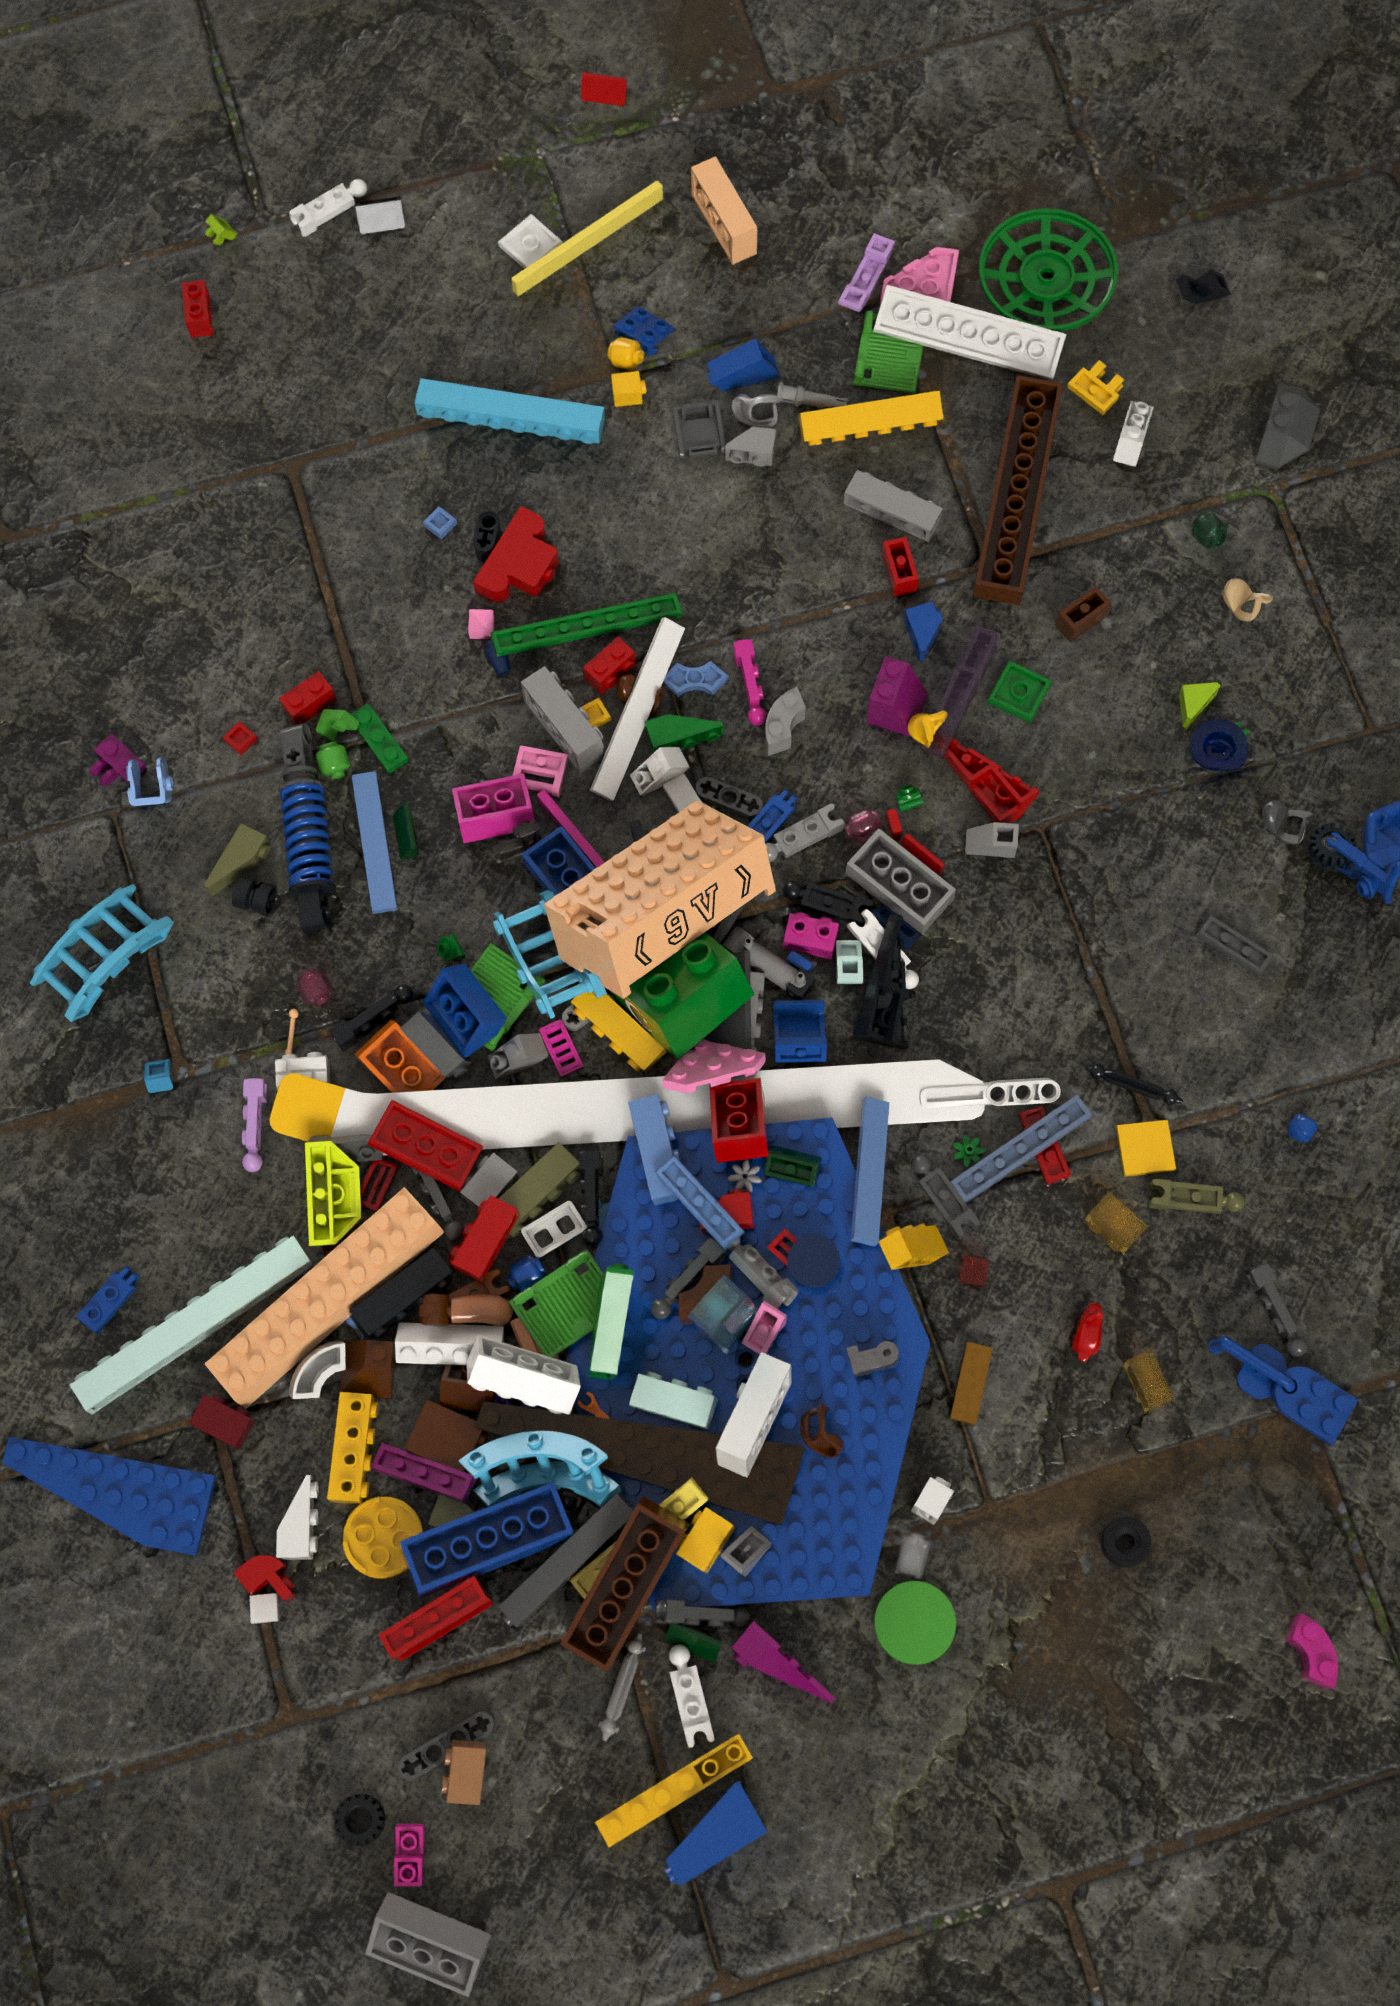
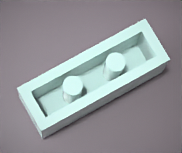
M647 1371L646 1375L638 1374L629 1402L631 1407L709 1431L718 1399L712 1395V1390L699 1386L697 1390L687 1388V1383L672 1379V1382L669 1383L661 1380V1375Z

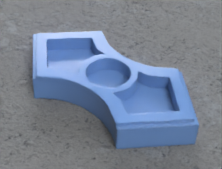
M711 661L697 668H689L676 663L666 673L663 684L677 697L692 690L705 691L713 696L729 680V676Z

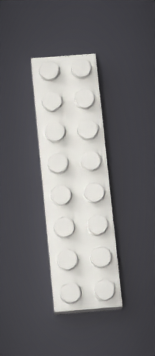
M890 285L886 286L874 326V332L1050 381H1053L1066 337L1064 333Z

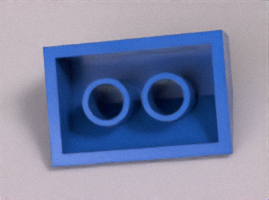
M466 964L442 968L423 1001L424 1006L464 1058L470 1056L497 1036L507 1019Z

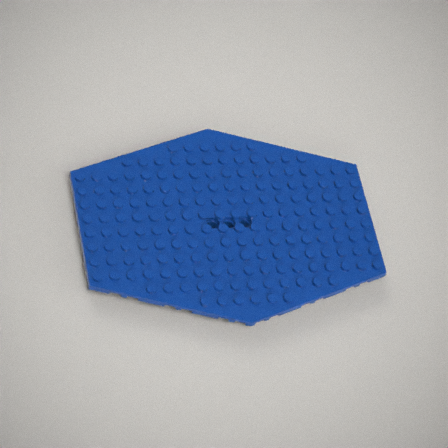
M833 1118L766 1124L768 1150L774 1145L822 1157L814 1187L764 1175L767 1157L747 1159L750 1168L754 1166L760 1167L755 1176L759 1177L762 1182L752 1183L753 1191L750 1194L753 1197L755 1228L743 1230L744 1233L740 1236V1244L742 1246L750 1244L777 1271L783 1280L788 1278L798 1289V1294L789 1306L782 1303L778 1309L787 1315V1323L777 1334L767 1353L769 1356L791 1364L792 1383L765 1441L806 1446L783 1525L780 1526L705 1502L685 1519L686 1522L690 1523L686 1531L687 1535L694 1526L691 1524L694 1516L699 1510L703 1512L705 1507L733 1524L736 1529L707 1574L678 1556L676 1553L679 1549L677 1548L649 1598L653 1611H655L656 1601L666 1600L685 1601V1606L704 1608L871 1596L879 1556L931 1346L899 1269L891 1270L880 1244L878 1243L874 1247L851 1241L856 1170ZM712 1129L675 1132L676 1140H673L672 1144L674 1150H679L682 1164L717 1202L723 1195H728L730 1191L735 1190L737 1182L729 1181L728 1177L736 1174L732 1165L736 1164L742 1168L745 1160L717 1163L712 1142ZM628 1136L603 1224L602 1240L597 1246L594 1257L603 1274L606 1267H612L613 1263L628 1265L629 1270H634L617 1375L613 1381L587 1377L593 1331L569 1347L565 1362L577 1365L580 1389L574 1405L578 1415L596 1417L584 1411L578 1405V1400L584 1406H588L591 1403V1398L586 1394V1392H590L595 1396L601 1410L614 1420L722 1435L739 1398H736L739 1387L742 1383L748 1381L760 1355L742 1344V1341L739 1340V1334L742 1330L749 1329L764 1301L762 1299L764 1294L729 1258L732 1251H725L728 1256L719 1265H731L733 1267L734 1282L727 1300L715 1314L701 1322L683 1325L679 1320L678 1302L671 1305V1313L668 1317L657 1319L652 1315L651 1305L653 1301L666 1296L667 1284L675 1276L679 1278L682 1275L687 1262L691 1258H697L700 1255L698 1249L712 1235L710 1233L703 1234L700 1229V1222L679 1199L655 1206L651 1200L637 1137ZM784 1228L797 1240L807 1235L826 1237L834 1243L840 1255L838 1275L831 1283L822 1288L801 1286L793 1279L788 1267L773 1255L767 1247ZM881 1228L879 1232V1241L885 1238ZM786 1237L782 1240L790 1248L793 1246V1243ZM779 1245L775 1247L783 1256L788 1257V1253ZM700 1279L694 1284L692 1288H694L699 1283ZM884 1341L893 1342L897 1346L899 1360L895 1366L854 1377L847 1352L848 1347L857 1345L858 1351L861 1352L877 1348ZM745 1355H751L754 1358L752 1365L749 1367H742L740 1364L742 1357ZM647 1371L661 1375V1380L669 1383L672 1382V1379L687 1383V1388L697 1390L698 1386L712 1390V1395L718 1399L709 1431L631 1407L629 1402L638 1374L646 1375ZM820 1403H824L830 1409L829 1412L825 1413V1432L835 1434L844 1441L843 1452L834 1458L817 1454L805 1444L801 1436L800 1422L802 1415L811 1409L817 1408ZM818 1414L809 1416V1432L811 1437L814 1438L819 1428ZM600 1468L603 1474L619 1484L621 1488L620 1493L634 1509L643 1496L659 1505L674 1492ZM752 1526L767 1538L772 1545L745 1577L721 1557V1554Z

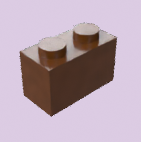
M1095 586L1058 613L1055 626L1071 643L1106 618L1112 603Z

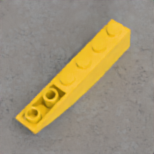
M737 1734L595 1823L608 1847H611L750 1761L753 1757L741 1736Z

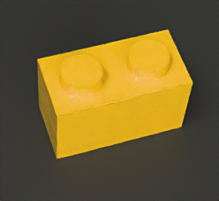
M705 1507L703 1512L699 1510L691 1522L694 1526L688 1535L684 1534L677 1547L679 1550L676 1554L707 1574L736 1527Z

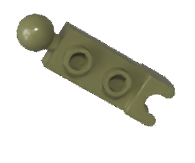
M1153 1179L1149 1185L1150 1189L1161 1193V1197H1154L1149 1202L1148 1206L1153 1209H1174L1221 1214L1222 1206H1225L1229 1211L1238 1212L1245 1205L1244 1197L1240 1193L1231 1192L1223 1196V1187L1172 1182L1171 1180Z

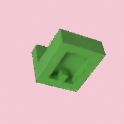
M323 709L316 732L329 742H334L338 731L357 730L359 721L345 710Z

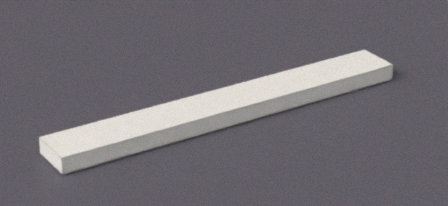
M666 617L662 618L590 788L591 792L609 801H613L644 729L645 721H647L654 705L656 692L661 688L685 630L684 627Z

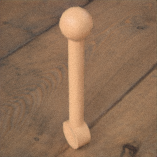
M296 1009L289 1011L291 1020L285 1055L292 1054L295 1020L299 1015Z

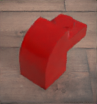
M255 1556L233 1572L251 1595H256L270 1583L284 1601L289 1602L296 1596L292 1590L295 1587L294 1583L286 1574L280 1575L288 1566L272 1556Z

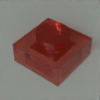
M964 1255L958 1282L984 1288L989 1260Z

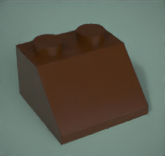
M446 1365L441 1378L440 1406L480 1413L484 1401L495 1403L496 1392L487 1389L480 1391L474 1389L471 1384H468L467 1365Z

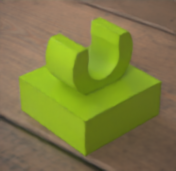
M210 214L206 220L211 226L207 229L206 236L213 238L216 234V238L213 240V243L220 246L223 244L225 238L233 241L238 234L223 218Z

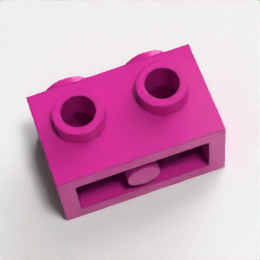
M790 913L783 941V949L832 959L839 923H834V920L829 918H810L805 913Z

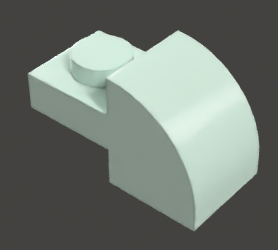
M836 940L837 984H863V959L861 942L859 940Z

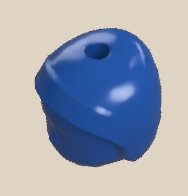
M1297 1114L1289 1123L1288 1135L1299 1142H1308L1312 1140L1314 1133L1318 1129V1124L1304 1114Z

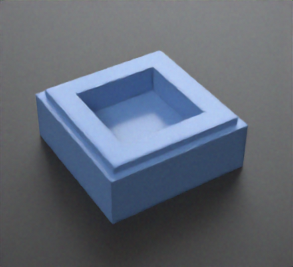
M438 506L423 524L442 540L457 524V520Z

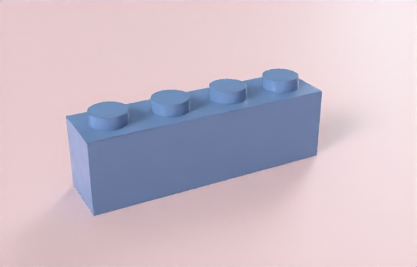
M658 1094L630 1101L628 1104L651 1200L655 1206L678 1200L655 1174V1171L673 1155L682 1163L679 1150H674L672 1141L676 1140L673 1126L667 1124L666 1116L670 1115L667 1101H662Z

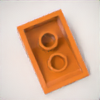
M393 1020L384 1025L354 1054L391 1093L434 1090L446 1078Z

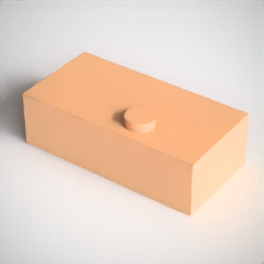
M716 156L692 166V196L732 265L756 255L757 226Z

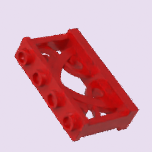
M473 1576L381 1632L378 1636L391 1659L393 1660L397 1657L398 1661L401 1662L490 1608L493 1602L483 1584L478 1582L476 1577Z

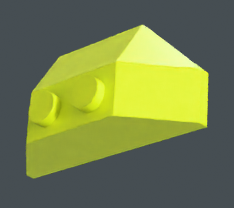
M332 1141L306 1142L309 1246L336 1245L362 1219L360 1168Z

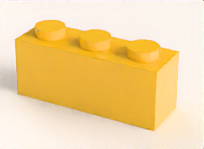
M925 1223L914 1228L913 1225L902 1229L900 1226L892 1228L886 1232L887 1237L879 1241L891 1270L929 1265L949 1253L937 1226H925Z

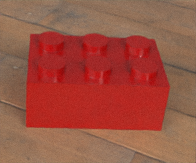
M761 1078L731 1081L713 1087L709 1085L712 1142L717 1163L769 1157L765 1098Z

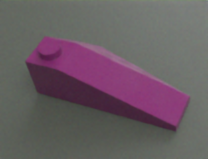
M754 1621L732 1647V1650L735 1652L732 1657L744 1668L748 1664L759 1672L830 1704L836 1699L812 1675L805 1672L793 1657L787 1653L785 1654L781 1646Z

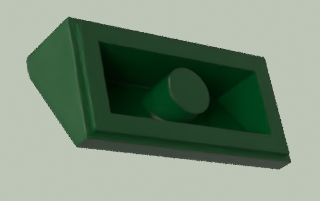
M404 803L393 814L399 856L402 860L418 857L419 855L412 812L409 804Z
M774 1145L770 1147L764 1175L811 1187L815 1186L822 1157Z
M679 1623L670 1624L665 1639L667 1644L672 1646L684 1645L691 1654L711 1662L716 1661L722 1646L720 1640Z

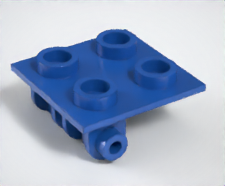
M639 306L613 325L616 328L615 334L617 338L624 337L637 340L643 352L648 356H654L658 351L656 345L676 329L665 320L659 319Z

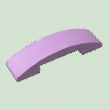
M875 233L873 234L865 249L864 258L850 285L847 284L838 301L839 305L858 312L863 309L878 284L895 241Z

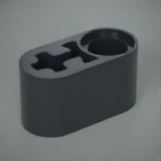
M493 511L482 512L477 520L473 544L476 557L482 562H486L500 540L501 527L499 517ZM488 524H493V525H494V526L491 527V528H486V527H485V526L488 525Z

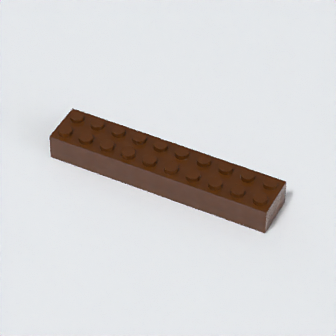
M1019 375L1016 377L973 597L1014 605L1021 604L1063 383Z

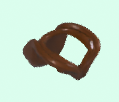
M624 674L617 681L616 690L618 697L625 704L637 678L633 674ZM663 683L656 692L655 704L649 716L656 715L659 710L660 697L666 692V685Z
M820 1403L817 1408L811 1409L802 1415L800 1422L801 1436L811 1450L821 1456L834 1458L843 1452L844 1441L835 1434L825 1432V1413L829 1412L830 1409L824 1403ZM818 1414V1433L813 1438L809 1432V1416Z

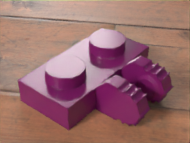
M110 734L94 749V752L101 759L91 767L89 773L96 777L110 766L112 769H109L100 779V783L103 786L111 784L118 776H121L130 784V781H127L126 772L128 762L133 759L137 760L140 766V773L147 767L113 734Z

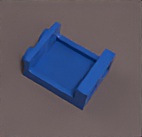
M824 1000L774 1001L775 1063L826 1062L827 1039L825 1037Z

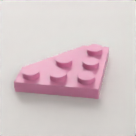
M935 247L922 259L914 260L903 267L901 272L884 279L880 305L887 285L951 302L959 250Z
M702 1039L685 1053L663 1078V1088L690 1093L696 1091V1086L708 1083L711 1087L731 1082V1077L744 1074L745 1078L755 1076L766 1062L765 1053Z

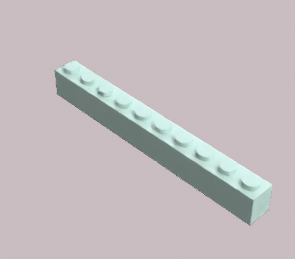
M294 1236L282 1238L275 1244L276 1247L268 1253L264 1251L258 1254L253 1259V1263L247 1267L241 1266L231 1273L232 1277L224 1282L219 1281L209 1288L208 1293L202 1297L196 1296L187 1302V1307L179 1312H171L164 1318L165 1321L157 1327L154 1325L143 1331L142 1337L136 1341L126 1342L119 1348L120 1351L112 1357L109 1355L98 1361V1366L91 1371L86 1370L78 1374L74 1378L75 1381L70 1384V1387L85 1411L94 1414L303 1274L304 1270L307 1271L314 1265Z

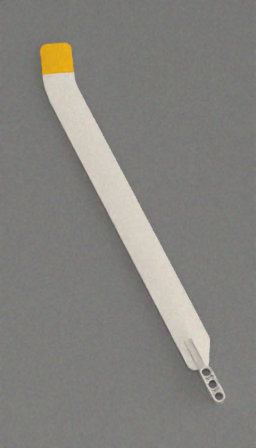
M939 1059L759 1070L755 1076L745 1078L744 1074L731 1077V1081L761 1078L765 1098L766 1124L833 1118L837 1128L860 1127L862 1100L865 1096L890 1102L888 1125L973 1120L982 1115L985 1105L1006 1106L1051 1103L1059 1098L1061 1092L1058 1083L1050 1078L997 1080L983 1083L982 1080ZM290 1073L284 1076L280 1082L269 1119L270 1126L274 1131L309 1142L312 1136L328 1135L331 1138L373 1134L390 1101L394 1100L482 1145V1150L556 1145L558 1142L561 1145L627 1141L628 1136H636L628 1102L658 1094L662 1101H667L670 1115L666 1116L667 1124L673 1126L674 1132L712 1129L709 1083L696 1086V1091L682 1093L664 1089L662 1080L665 1076L377 1094L362 1093L297 1073ZM1048 1083L1052 1084L1054 1088L1053 1093L1048 1097H1044L1041 1093L1042 1087ZM1021 1085H1026L1028 1094L1024 1098H1017L1016 1089ZM994 1087H1001L1003 1091L1001 1098L997 1100L991 1099L990 1091Z

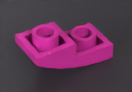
M425 1824L396 1825L394 1886L423 1885Z

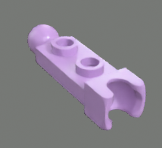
M259 1078L244 1079L243 1097L247 1101V1105L243 1107V1119L247 1120L246 1130L242 1131V1144L246 1145L248 1153L244 1156L242 1164L248 1172L258 1171L263 1164L262 1157L258 1153L261 1150L262 1103H267L268 1085L264 1084V1079Z

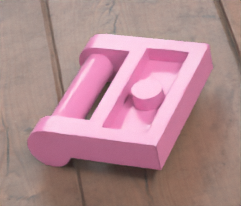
M520 745L513 775L528 773L553 778V784L526 779L527 788L539 792L546 790L552 797L559 798L568 762V754Z

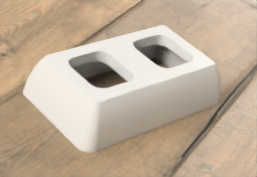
M567 1201L522 1228L521 1233L535 1256L541 1258L581 1234L587 1226L573 1203ZM569 1216L575 1224V1229L567 1234H562L556 1223L561 1218ZM547 1229L553 1238V1242L541 1248L534 1236L541 1230Z

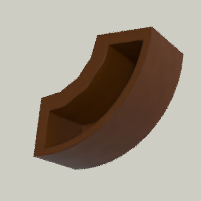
M731 1265L704 1266L703 1276L699 1283L691 1290L679 1293V1320L683 1325L701 1322L715 1314L722 1307L731 1292L734 1282V1269Z

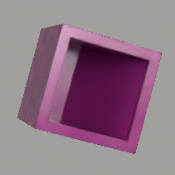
M885 656L869 699L866 723L912 737L908 733V722L912 716L922 713L928 692L909 663Z

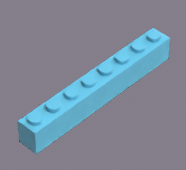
M420 378L415 399L417 415H421L424 418L434 417L448 422H466L473 426L485 425L493 429H510L517 433L529 432L535 433L538 436L548 435L562 440H580L587 444H600L605 422L604 407L422 378Z

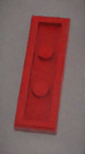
M1043 1105L1018 1114L1024 1131L1047 1116ZM1058 1141L1035 1156L1046 1186L1071 1177V1172Z

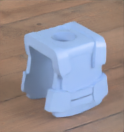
M159 757L156 760L160 796L142 797L139 763L135 759L128 762L126 772L127 781H130V788H128L127 795L131 805H153L171 801L173 778L169 776L166 758Z

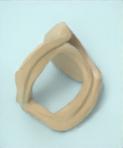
M1238 578L1230 579L1223 589L1225 603L1241 621H1252L1259 614L1261 603L1268 604L1273 600V596L1269 594L1253 593L1248 584ZM1249 600H1255L1252 613L1241 610L1242 605Z

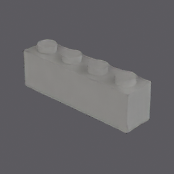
M857 470L844 492L845 505L927 542L930 541L941 520L943 508L937 503L919 498L911 491L901 490L891 482H883L868 472L863 473Z

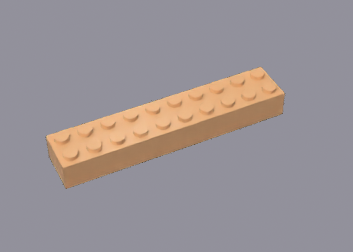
M404 1187L205 1363L206 1367L235 1402L245 1409L248 1408L349 1318V1311L395 1277L440 1237L444 1231Z

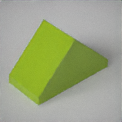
M1215 682L1182 685L1178 696L1184 728L1188 729L1214 699L1221 686L1220 684Z

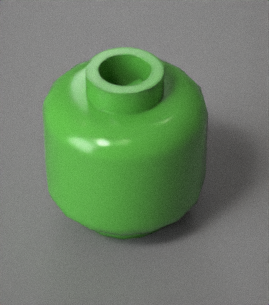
M330 742L320 746L319 751L315 755L321 775L331 776L332 780L345 776L344 771L348 770L351 766L345 746L338 745L337 742Z

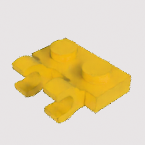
M1099 360L1090 371L1083 367L1068 383L1067 388L1100 414L1104 415L1118 400L1119 394L1117 393L1122 389V383L1125 379L1117 374L1107 385L1099 379L1105 374L1104 369L1107 365Z

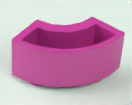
M1302 1613L1295 1615L1285 1641L1294 1646L1301 1656L1303 1664L1302 1678L1325 1689L1335 1688L1338 1677V1661L1336 1651L1329 1636L1310 1617Z

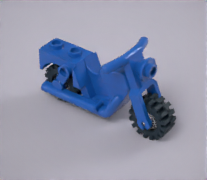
M1400 800L1368 814L1361 833L1362 852L1356 848L1354 834L1350 835L1351 831L1348 828L1343 831V825L1335 828V823H1331L1330 828H1328L1327 824H1323L1321 829L1319 827L1316 828L1309 842L1308 857H1311L1310 861L1313 864L1317 862V868L1320 869L1323 865L1325 866L1324 871L1329 872V868H1333V872H1336L1339 869L1351 879L1358 878V883L1356 884L1357 891L1360 896L1366 899H1372L1377 891L1382 895L1385 904L1393 902L1392 894L1400 877Z

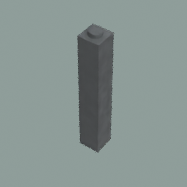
M616 1493L498 1606L502 1611L500 1616L509 1626H522L625 1527L634 1511V1507L621 1493Z

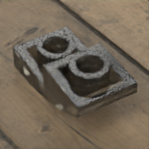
M560 1488L558 1490L567 1517L581 1525H584L601 1509L588 1498L574 1493V1490L568 1488Z

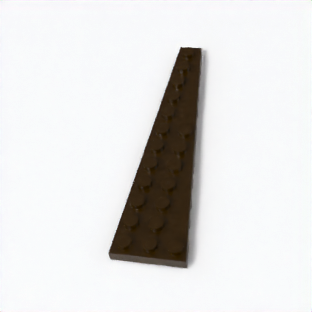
M485 1401L475 1425L478 1429L503 1437L529 1431H554L573 1435L590 1442L607 1454L608 1458L599 1465V1468L674 1492L692 1477L709 1497L706 1502L780 1526L783 1525L806 1450V1446L764 1441L747 1478L718 1465L716 1446L722 1436L721 1434L571 1413L570 1415L565 1413L554 1414L549 1410Z

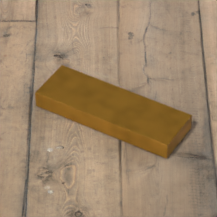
M967 1341L950 1420L976 1426L991 1360L992 1347Z

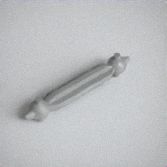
M640 1633L634 1639L626 1642L629 1653L624 1657L606 1709L607 1719L599 1722L602 1740L607 1741L610 1735L619 1731L616 1721L622 1714L639 1663L638 1655L646 1651V1647H644L642 1642V1634Z

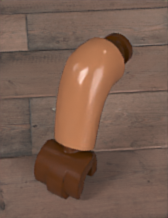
M428 1294L424 1296L422 1305H419V1316L422 1317L423 1325L449 1326L451 1317L452 1324L471 1322L503 1326L510 1323L515 1317V1311L509 1304V1301L495 1294H475L452 1298L451 1304L449 1295Z

